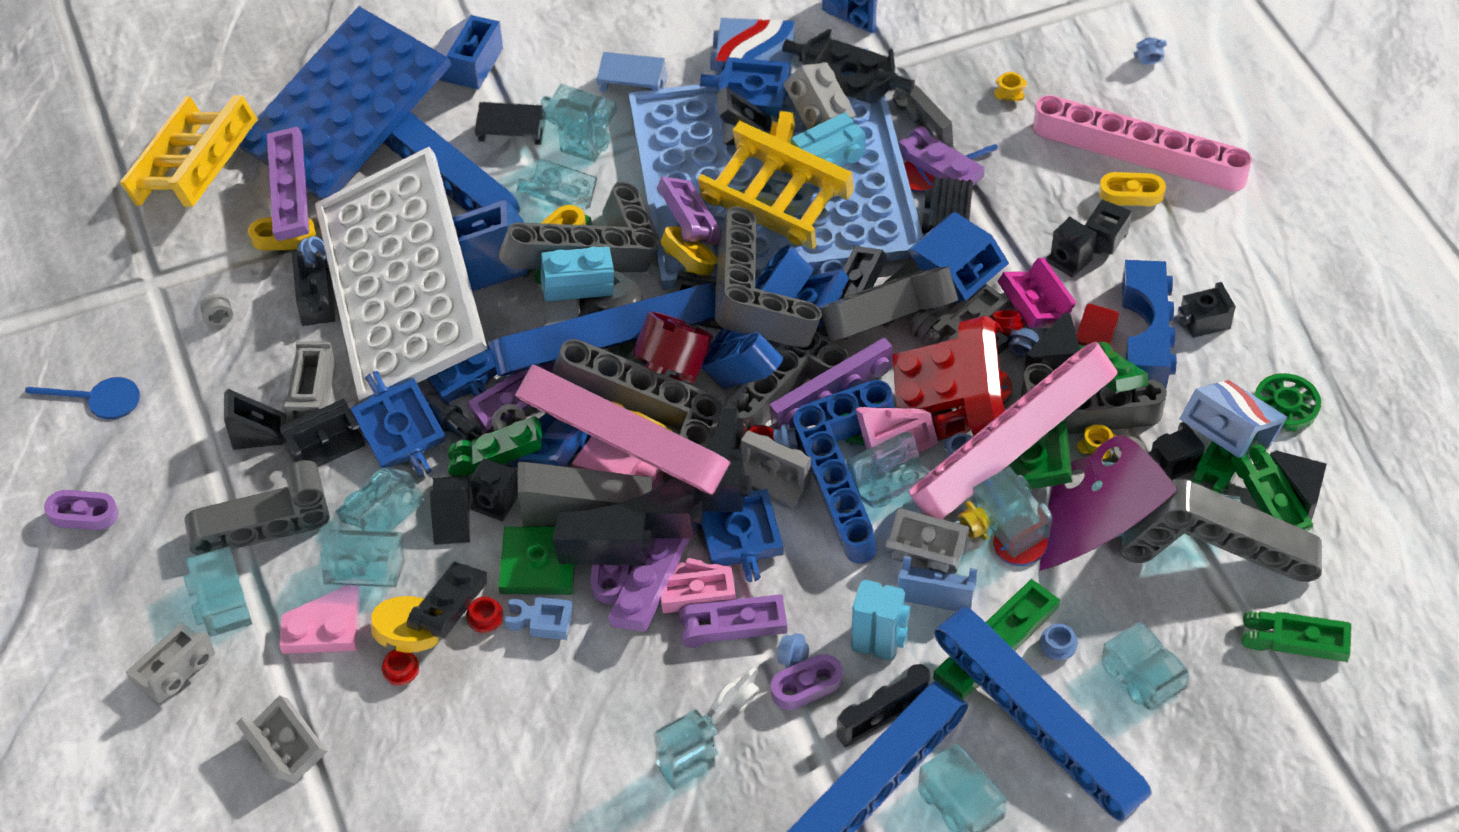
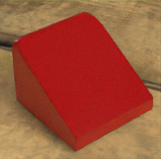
M1087 304L1076 335L1079 345L1086 346L1093 342H1106L1111 345L1118 325L1119 312L1094 304Z
M965 408L932 418L938 441L952 437L955 434L970 431Z

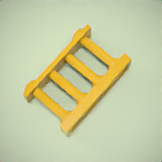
M233 95L221 112H200L191 96H185L120 181V184L136 206H141L153 190H173L184 207H194L258 118L243 95ZM202 125H210L205 133H196ZM186 146H195L189 155H180ZM169 168H178L172 177H163Z
M739 121L733 129L737 151L716 180L700 174L698 183L701 197L713 206L719 205L726 209L731 207L748 209L755 215L757 224L787 237L791 243L797 246L804 245L814 250L817 244L815 228L812 225L832 196H839L848 201L854 192L852 172ZM748 157H755L765 162L744 193L728 187V184ZM776 170H783L793 175L772 206L756 200V197ZM804 183H811L821 188L800 220L783 213Z

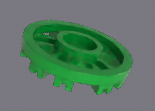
M1278 373L1270 375L1258 384L1254 394L1258 399L1288 416V420H1285L1282 428H1287L1286 432H1290V430L1296 432L1297 428L1311 426L1321 408V397L1315 386L1308 380L1294 374ZM1283 381L1293 382L1295 387H1284ZM1305 388L1307 391L1301 394L1300 391ZM1264 391L1272 397L1261 396V392ZM1313 399L1315 405L1306 404L1302 401ZM1293 416L1300 418V420H1294Z

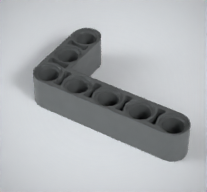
M617 182L614 184L602 210L607 226L513 223L508 227L499 249L498 257L502 263L511 268L541 269V252L560 249L573 250L589 247H610L614 272L640 273L648 270L659 247L660 239L638 189L629 183Z
M731 207L726 214L721 229V237L718 242L716 322L724 329L742 334L759 332L767 340L795 347H808L812 342L821 319V310L813 303L755 289L756 217L748 209Z
M576 339L567 340L562 344L554 363L553 373L610 402L622 404L627 410L637 411L657 422L679 430L678 435L705 448L715 433L723 406L718 397L667 375L657 373L645 366ZM664 472L663 480L666 483L673 476Z
M1185 479L1172 480L1178 491L1152 513L1122 533L1121 555L1124 559L1133 563H1145L1152 560L1185 533L1300 582L1314 581L1322 575V540L1320 537Z

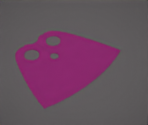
M1123 435L1112 437L1102 443L1091 456L1077 458L1071 462L1072 471L1080 469L1084 472L1083 480L1078 486L1067 488L1065 484L1052 487L1044 524L1048 545L1046 552L1040 559V571L1075 559L1114 539L1144 519L1178 491L1159 464L1135 441ZM1113 447H1119L1121 449L1119 460L1111 466L1103 465L1102 458L1104 454ZM1096 481H1102V487L1098 491H1093V484Z

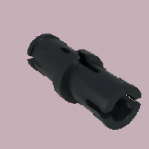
M429 391L424 395L426 401L430 403L429 407L442 430L452 432L460 440L471 442L478 438L471 433L472 431L481 436V427L465 417L460 407L450 405L435 391Z

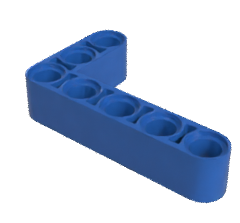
M790 244L785 245L772 256L757 277L755 289L795 298L811 276L813 268ZM722 327L709 347L702 369L722 389H727L768 377L780 366L783 357L759 332L742 334Z
M882 380L869 381L805 404L796 410L793 417L803 453L811 458V473L844 553L850 561L858 564L867 563L872 560L876 555L877 546L873 526L837 442L862 433L855 409L859 407L895 408L891 387ZM822 453H828L824 456H818ZM833 481H840L837 484H829ZM847 509L852 510L849 513H841L842 511ZM859 538L865 539L864 541L859 543L853 542L854 540Z

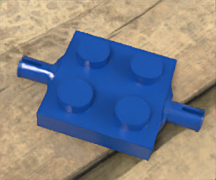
M727 57L725 69L721 72L720 76L701 73L700 87L718 88V91L726 86L766 114L779 116L780 111L783 109L784 101L789 95L784 87V82L789 78L790 63Z
M487 343V350L426 379L434 391L446 402L450 403L458 397L470 393L476 397L486 391L484 385L490 378L497 375L492 353Z
M378 371L372 372L373 377L369 373L365 380L374 394L367 401L350 409L381 470L384 471L401 462L410 461L418 477H424V472L428 475L432 469L429 467L423 454L428 449L445 442L446 436L415 379H411L399 386L386 387Z
M767 489L752 491L750 497H745L743 512L704 511L701 528L711 564L723 566L742 564L746 581L752 582V573L754 581L761 578L757 565L758 560L784 555L782 539Z

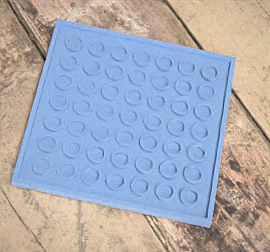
M844 71V72H842L841 74H842V75H845V76H849V75L853 74L854 72H852V71ZM700 84L663 88L659 89V91L647 90L629 93V103L648 211L660 241L666 227H681L657 188L661 176L690 180L701 197L698 183L700 174L716 180L737 151L735 145H725L723 143V121L718 116V88L700 87ZM788 95V98L784 101L782 111L793 113L795 121L794 137L808 129ZM885 95L878 102L866 103L846 96L856 115L852 119L854 124H857L865 132V155L856 163H847L840 166L852 172L854 192L848 201L839 196H832L812 226L815 228L817 244L814 250L804 245L797 246L791 243L787 237L756 223L755 278L760 275L772 256L783 246L789 244L813 268V271L819 270L822 264L829 260H838L846 264L854 246L883 249L888 257L886 262L913 258L908 249L923 237ZM769 115L771 116L772 123L773 121L778 122L779 116ZM748 157L728 184V187L744 193L749 186L751 178L762 168L763 161L755 157ZM776 170L774 172V174L788 178L793 177V175L787 172H781V170ZM807 183L812 188L814 200L821 188ZM702 198L720 229H722L728 209L719 205H710ZM786 213L798 220L803 216V214L794 215ZM700 240L717 257L718 243L716 245L705 244L703 240ZM660 242L656 251L662 290L671 289L676 282L678 271H687L675 257L665 252ZM717 264L713 273L708 276L717 277Z

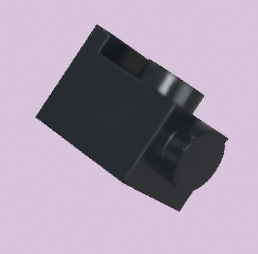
M1101 199L1085 226L1097 233L1094 253L1102 254L1107 252L1113 255L1122 239L1126 238L1129 233L1131 210ZM1105 216L1117 220L1118 222L1113 223L1111 221H1108L1105 219Z
M1072 217L1067 218L1053 231L1051 254L1046 257L1047 263L1073 278L1093 260L1097 233Z
M1218 282L1215 283L1214 288L1183 295L1181 306L1178 307V317L1181 324L1187 326L1190 334L1195 338L1231 329L1236 306L1223 283Z
M1181 422L1179 423L1178 431L1172 434L1166 433L1158 437L1153 442L1152 449L1148 454L1159 464L1169 479L1173 480L1196 469L1204 454L1205 445L1189 425Z
M483 458L470 478L474 500L470 507L472 511L503 522L518 498L516 471L513 468Z

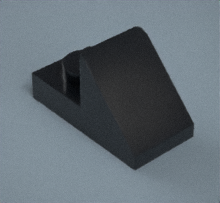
M726 86L717 93L718 116L723 121L722 133L725 145H735L733 129L739 121L770 134L772 126L771 116Z
M469 476L433 478V490L430 491V507L434 545L470 542Z

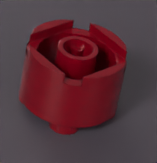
M654 311L653 313L648 312L632 357L646 363L645 367L652 371L665 374L666 370L669 369L676 372L675 376L695 383L714 336L700 327H696L695 332H693L694 328L686 325V321Z

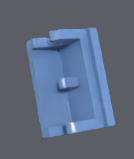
M603 52L596 78L597 84L600 85V91L603 92L608 90L609 83L649 87L652 90L659 91V89L664 88L667 81L665 59Z
M904 556L903 568L900 570L898 588H902L905 593L904 602L958 611L962 607L972 608L977 582V569L970 568L969 577L911 567L912 558Z

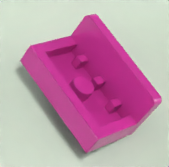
M1037 258L1029 271L1003 272L997 281L1006 293L1007 298L1021 313L1024 322L1030 328H1051L1065 312L1070 314L1076 305L1075 299L1044 258Z

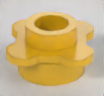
M1006 72L996 79L998 87L994 90L995 98L1015 102L1024 100L1025 94L1023 89L1027 87V81L1020 74Z
M1104 425L1088 426L1084 429L1083 440L1077 444V450L1081 454L1088 453L1092 455L1102 443L1116 436V434L1112 433ZM1111 449L1104 454L1102 461H1106L1111 457Z
M967 501L965 503L967 510L958 515L960 524L969 527L968 536L971 539L980 536L983 540H987L989 538L987 529L991 525L987 513L982 507L975 508L971 501Z

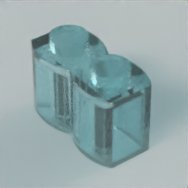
M1141 622L1136 623L1104 643L1101 658L1103 668L1112 678L1117 677L1118 680L1127 685L1128 695L1136 704H1142L1145 708L1152 711L1186 689L1189 672L1172 652L1164 648L1156 635Z
M697 709L654 732V741L658 750L655 754L656 762L660 772L673 790L710 771L716 765L715 756L718 755L714 737L717 736L716 727L708 715L702 716Z

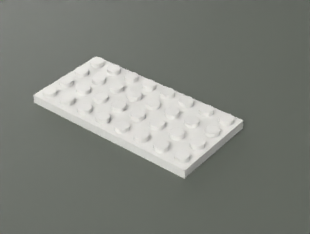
M430 147L315 203L360 403L367 401L374 394L365 380L369 373L373 377L372 372L378 371L386 387L399 386L411 379H415L416 383L488 349L437 159Z

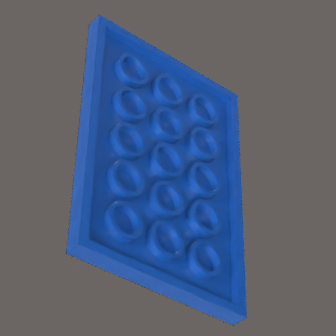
M358 6L257 117L256 123L239 144V147L269 166L267 134L298 127L302 133L306 191L323 200L339 192L452 64L445 55Z

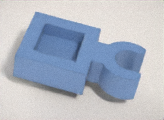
M536 597L534 606H528L520 599L509 600V612L520 613V615L517 617L505 616V626L508 630L519 631L529 627L531 637L568 639L573 614V601Z

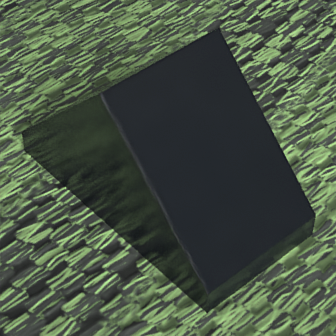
M1065 312L1028 351L1024 371L1028 366L1036 363L1045 364L1054 371L1080 350L1072 316L1069 313Z
M227 389L224 392V423L233 450L284 444L280 426L287 424L286 413L231 389Z
M1277 450L1271 452L1270 456L1275 465L1278 464L1312 521L1327 463Z

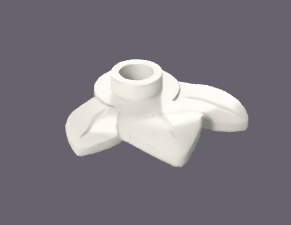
M756 667L750 668L742 678L738 677L733 683L725 685L717 694L711 705L715 714L709 721L708 727L712 728L732 707L741 712L753 700L760 690L754 684V678L759 672Z

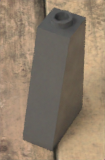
M518 462V497L523 527H556L559 512L591 510L615 505L652 490L651 477Z

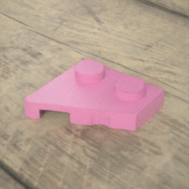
M868 407L855 409L871 468L878 473L938 444L931 413L924 409Z
M688 558L686 563H678L673 575L668 580V586L666 584L661 594L663 614L679 612L683 606L689 604L736 599L732 567L719 564H705L701 560Z
M358 582L348 584L282 614L279 644L281 653L357 651L360 587Z

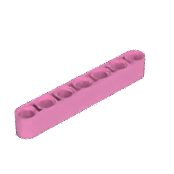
M1046 95L1036 101L1033 129L1038 136L1228 191H1239L1247 184L1252 157L1250 153L1242 148L1057 96Z
M1097 342L1086 345L917 482L908 494L923 515L943 519L1109 383L1117 374L1116 368Z
M533 364L515 394L517 398L532 407L710 495L714 494L730 464L727 459Z

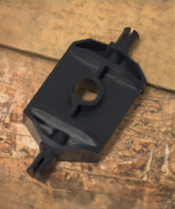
M831 29L810 39L807 44H800L785 39L782 46V52L799 56V62H802V65L827 63L834 72L844 95L866 103L878 102L888 91L892 92L894 87L911 93L915 86L914 79L899 76L898 73H895L893 49H889V55L884 56L832 39ZM844 71H852V72H854L853 74H851V75H849V76H845V75H842V74H841V73L844 72Z

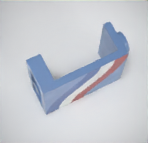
M721 18L719 30H714L713 49H717V52H711L710 70L716 71V75L720 76L726 66L727 57L787 62L790 63V73H792L794 55L782 52V46L785 39L795 42V21Z
M1226 380L1196 388L1179 419L1239 458L1244 456L1256 433H1258L1257 441L1266 447H1271L1287 416L1232 381Z

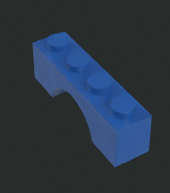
M1125 260L1122 276V307L1140 315L1146 321L1149 328L1143 333L1127 339L1124 359L1134 363L1135 366L1148 373V380L1158 381L1167 389L1169 375H1175L1177 365L1176 354H1170V348H1174L1175 327H1169V322L1173 321L1174 301H1168V296L1172 295L1173 276L1167 275L1166 261Z

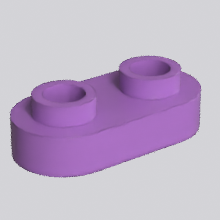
M60 490L51 494L44 504V510L49 522L56 527L103 530L113 525L119 515L114 498L102 492Z
M592 565L590 585L593 597L604 604L615 603L630 574L631 565ZM609 586L614 587L613 589H609V590L605 589L606 587H609Z
M820 654L778 672L771 681V698L778 707L785 710H795L837 691L841 686L843 678L842 665L835 657ZM826 676L829 679L826 681H821L818 679V677ZM787 691H793V692H795L796 694H795V695H785L784 693L787 692Z

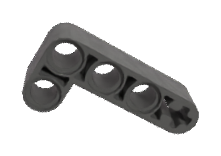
M949 266L904 275L820 306L819 309L822 312L821 317L828 340L834 341L852 336L921 309L935 308L958 300Z
M817 331L808 347H795L782 343L777 348V351L783 357L780 366L764 379L743 384L728 400L727 409H738L740 423L746 424L747 431L753 426L765 425L771 419L769 404L800 387L807 379L812 380L848 359L849 354L847 350L840 344L829 341L827 337Z
M1039 363L1028 366L1023 375L1021 397L1051 374L1053 369ZM1148 380L1147 387L1117 393L1104 386L1065 418L1068 435L1084 433L1086 427L1096 424L1104 425L1110 430L1155 425L1160 422L1163 416L1167 390L1163 384L1155 380Z
M303 460L288 466L285 474L288 487L197 508L187 513L184 523L191 553L196 556L214 555L316 530L325 526L330 520V515L316 463Z

